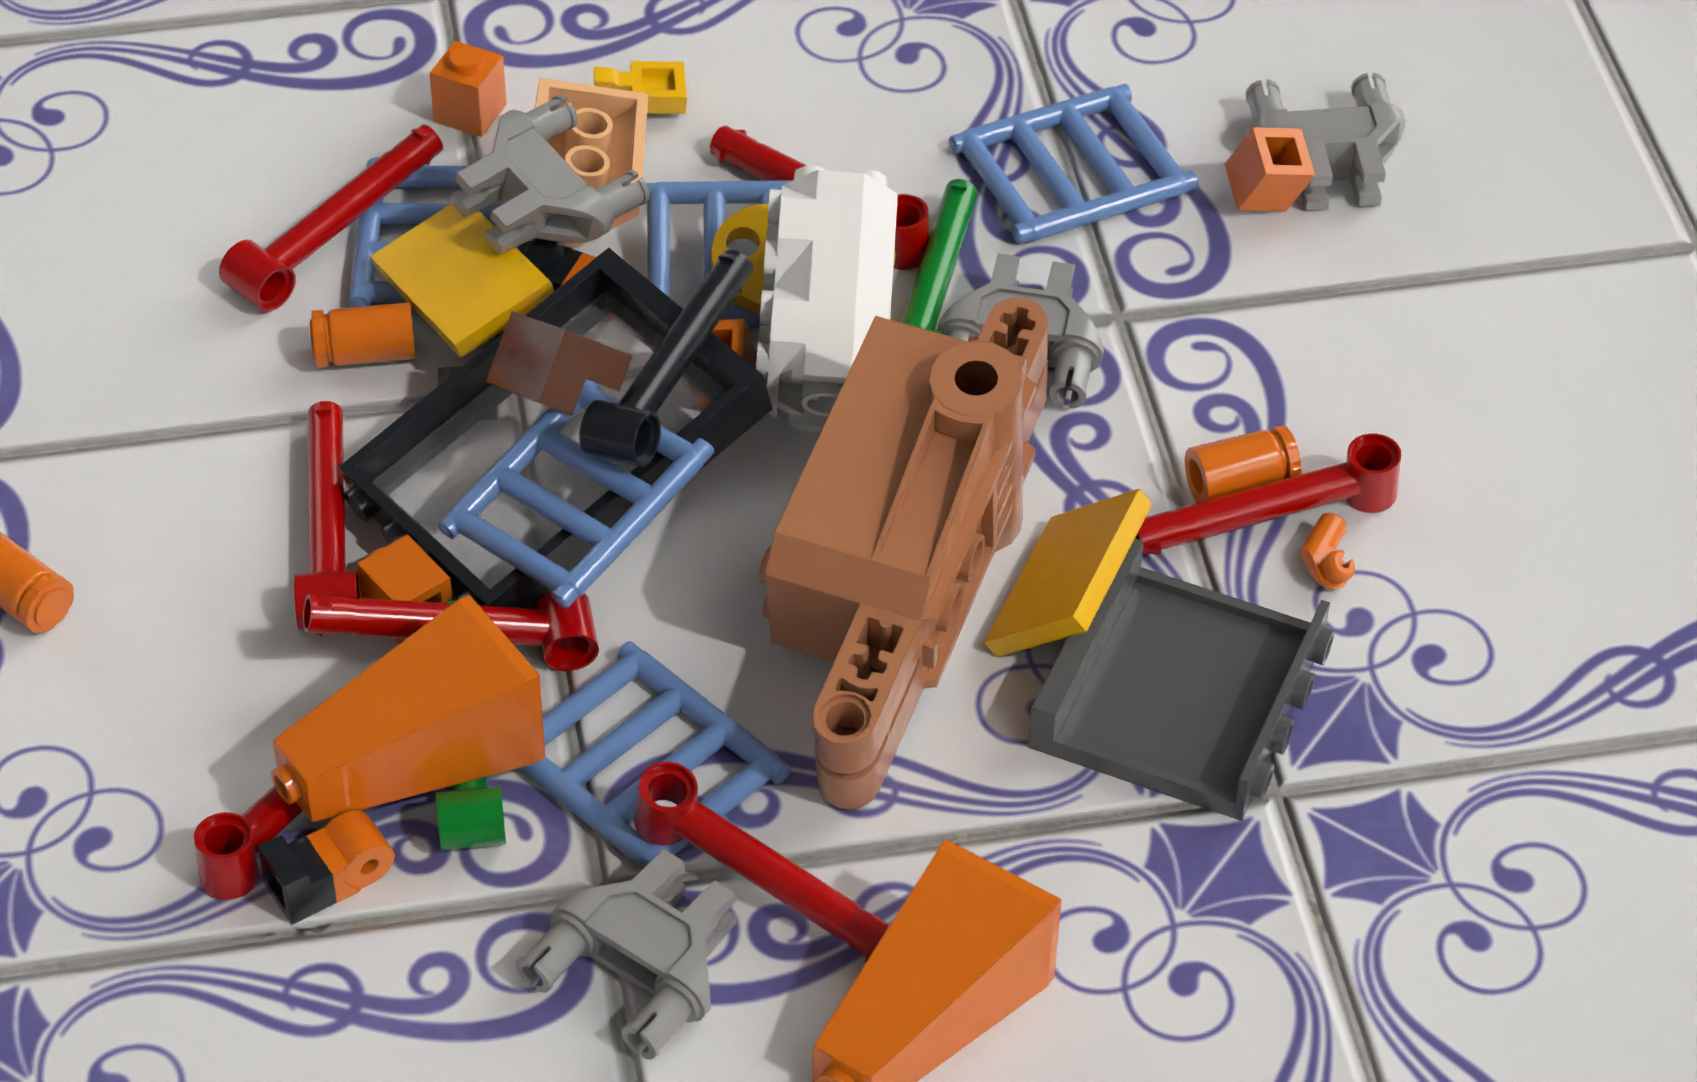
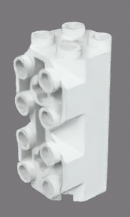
M808 165L797 169L794 174V180L782 185V190L770 189L756 369L763 374L773 407L768 414L777 418V408L789 414L788 425L799 431H822L874 317L879 316L890 319L898 194L887 188V177L875 170H861L858 172L829 171L819 166Z

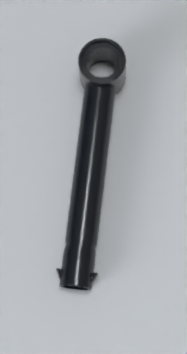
M729 249L718 256L719 259L704 279V282L694 293L618 404L595 400L588 406L583 415L579 432L580 446L583 452L644 467L651 462L656 454L661 437V423L656 413L727 311L731 302L738 293H741L742 287L752 274L753 265L746 255L737 250Z

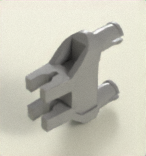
M1368 73L1358 76L1353 81L1351 92L1356 100L1357 107L1288 111L1283 107L1280 89L1276 82L1266 80L1269 96L1265 95L1261 80L1252 83L1247 88L1245 97L1253 118L1248 132L1252 127L1302 129L1315 173L1313 179L1301 192L1306 211L1328 209L1329 198L1325 186H1331L1332 180L1350 179L1359 207L1381 205L1382 195L1378 182L1385 181L1386 171L1384 163L1397 147L1406 126L1402 110L1390 102L1386 90V82L1382 75L1378 73L1372 74L1374 89L1371 87Z
M557 95L550 101L527 113L510 110L502 114L499 119L493 152L456 174L455 181L462 189L452 194L450 202L464 217L498 201L503 203L492 210L490 219L497 227L487 231L485 238L499 255L534 238L566 243H582L595 240L609 232L613 219L637 206L647 203L649 200V190L643 178L630 184L631 181L638 177L639 173L629 170L623 173L622 176L596 189L591 185L588 186L547 142L548 139L566 130H571L577 125V114L571 102L559 108L567 100L563 95Z
M998 253L991 282L955 302L940 319L937 331H942L944 335L967 341L971 334L980 335L988 314L995 305L1003 300L1017 297L1026 298L1038 303L1045 310L1048 318L1047 367L1055 368L1053 381L1048 392L1049 398L1054 404L1063 408L1066 392L1071 390L1069 409L1080 407L1084 404L1087 396L1086 389L1089 374L1101 364L1104 351L1101 337L1094 323L1072 298L1073 288L1071 286L1075 264L1053 261L1046 290L1018 286L1019 280L1016 279L1020 266V256Z
M663 849L631 881L591 887L565 898L551 912V929L525 956L520 957L516 962L517 972L530 987L541 977V980L536 985V990L546 993L579 956H590L651 994L653 998L629 1023L624 1025L621 1035L625 1043L635 1053L646 1043L647 1046L641 1052V1057L652 1060L685 1022L700 1021L711 1010L707 957L736 925V915L728 910L736 902V892L714 880L683 912H680L674 908V905L686 893L685 884L677 879L685 870V861Z

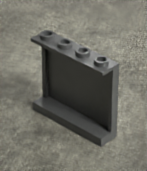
M1134 539L1087 632L1067 638L1031 708L1028 748L1242 821L1252 798L1262 801L1268 791L1274 772V764L1269 763L1273 752L1283 755L1288 747L1295 724V719L1291 718L1290 715L1294 707L1302 710L1306 707L1315 680V674L1310 673L1313 664L1316 663L1323 666L1328 658L1335 635V630L1326 628L1330 602L1321 600L1312 621L1307 622L1141 567L1144 542Z

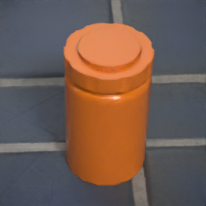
M410 302L331 309L328 314H324V310L311 311L312 320H309L311 346L317 368L329 367V362H333L336 366L416 359Z
M1285 425L1272 427L1268 431H1255L1190 447L1186 450L1184 458L1187 481L1191 493L1197 502L1301 474L1299 449L1292 432Z
M0 532V608L14 619L20 621L30 631L34 633L47 632L60 623L68 613L74 600V588L68 580Z

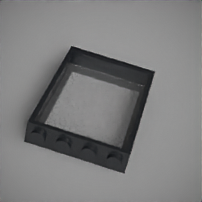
M608 247L525 316L633 355L620 392L599 384V391L620 402L679 317L683 308ZM711 332L656 414L660 419L662 427L693 444L697 438H701L713 446L714 454L704 463L702 467L704 468L768 414L773 407L763 374ZM501 334L338 468L349 488L343 496L351 509L365 522L373 517L382 525L380 531L389 544L408 534L450 577L451 590L457 595L454 597V600L470 595L478 605L535 609L538 600L546 593L552 591L551 589L460 533L454 539H451L438 528V523L449 513V510L549 408L486 382L503 336ZM581 409L560 431L579 444L580 425L586 411L584 409ZM543 450L519 473L609 528L633 505L630 501ZM657 451L651 462L644 467L607 459L650 485L674 462ZM503 492L478 515L569 572L593 547Z

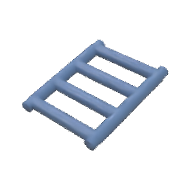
M1126 83L974 127L951 135L948 139L955 155L965 154L1014 224L1012 226V235L1017 244L1039 240L1174 198L1186 192L1196 190L1199 186L1195 173L1192 170L1187 172L1181 170L1132 105V93ZM1110 110L1160 179L1134 187L1083 117ZM1061 124L1112 194L1085 202L1035 132ZM1013 139L1063 209L1035 217L986 147Z
M379 158L369 159L366 168ZM423 166L417 172L411 174L398 187L461 188L455 181L456 174L467 166ZM383 198L359 217L349 290L350 307L369 306L370 304L407 303L387 281H374L375 266L370 256L391 243L378 242L380 225L417 226L449 204L383 203ZM491 204L479 211L494 226H497L490 219L491 212L502 204ZM524 243L516 247L522 254Z
M791 181L646 183L649 190V200L647 201V279L670 298V204H703L705 279L712 269L711 252L715 234L726 220V204H769L770 189L782 190V185ZM730 305L720 319L745 318L748 328H760V316L737 305Z
M587 379L585 380L573 415L549 407L438 523L439 530L449 538L454 539L460 533L551 589V596L554 601L565 609H568L578 597L583 595L714 454L713 446L705 440L697 438L692 444L661 426V437L657 452L674 462L652 485L605 458L586 454L578 442L562 434L560 431L581 409L586 410L595 400L619 403V401L599 391L600 386L598 383ZM543 450L630 501L633 505L609 528L519 473ZM503 492L593 547L569 572L478 515Z
M628 641L619 649L617 653L618 660L543 716L545 746L636 677L642 679L660 695L562 770L546 756L543 760L532 765L520 767V769L637 866L644 869L663 849L675 855L690 842L683 839L672 845H656L645 840L635 829L626 823L635 814L640 779L606 805L582 786L678 712L682 711L704 730L662 762L679 763L692 771L725 745L748 763L745 768L700 802L722 817L769 780L777 785L781 784L790 775L791 767L781 760L775 752L648 652L640 649L633 642Z

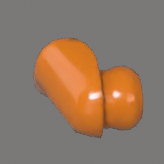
M1324 513L1320 516L1300 549V558L1316 584L1331 590L1343 588L1355 572L1353 559L1345 563L1342 560L1345 551L1335 550L1347 531V525L1340 516L1334 513Z

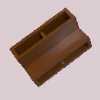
M512 311L486 382L542 405L573 415L586 379L620 392L633 355Z

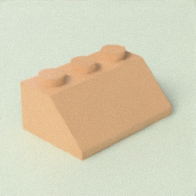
M539 78L535 108L550 101L557 95H563L567 98L566 103L560 105L559 108L569 102L575 108L578 118L576 127L548 139L547 142L588 186L591 185L593 188L598 189L629 170L639 173L637 179L631 181L630 184L643 178L648 93ZM637 206L613 219L610 230L639 216L641 206ZM563 242V245H564V246H567V247H575V248H576V247H578V246H580V245H582V244H584V243H586V242H582V243H566V242Z

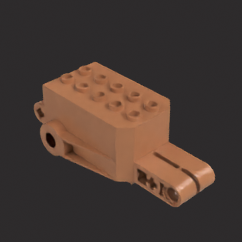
M1015 297L998 303L988 314L980 335L971 334L967 341L875 316L778 523L772 545L769 546L763 557L759 580L766 583L763 615L769 617L771 643L834 662L814 706L812 722L820 794L829 804L837 808L852 810L864 807L872 802L879 793L922 690L936 688L940 682L995 551L1010 545L1021 531L1023 484L1035 458V448L1028 442L1047 396L1048 318L1045 310L1032 300Z

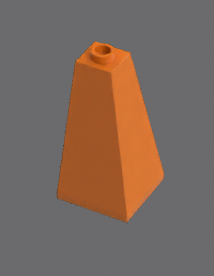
M467 595L457 600L274 738L273 746L277 767L271 770L273 783L281 798L288 805L296 802L310 821L316 822L351 810H362L535 764L545 758L540 674L470 595Z
M946 839L937 850L813 1045V1082H917L1048 987L1055 975L1062 899Z

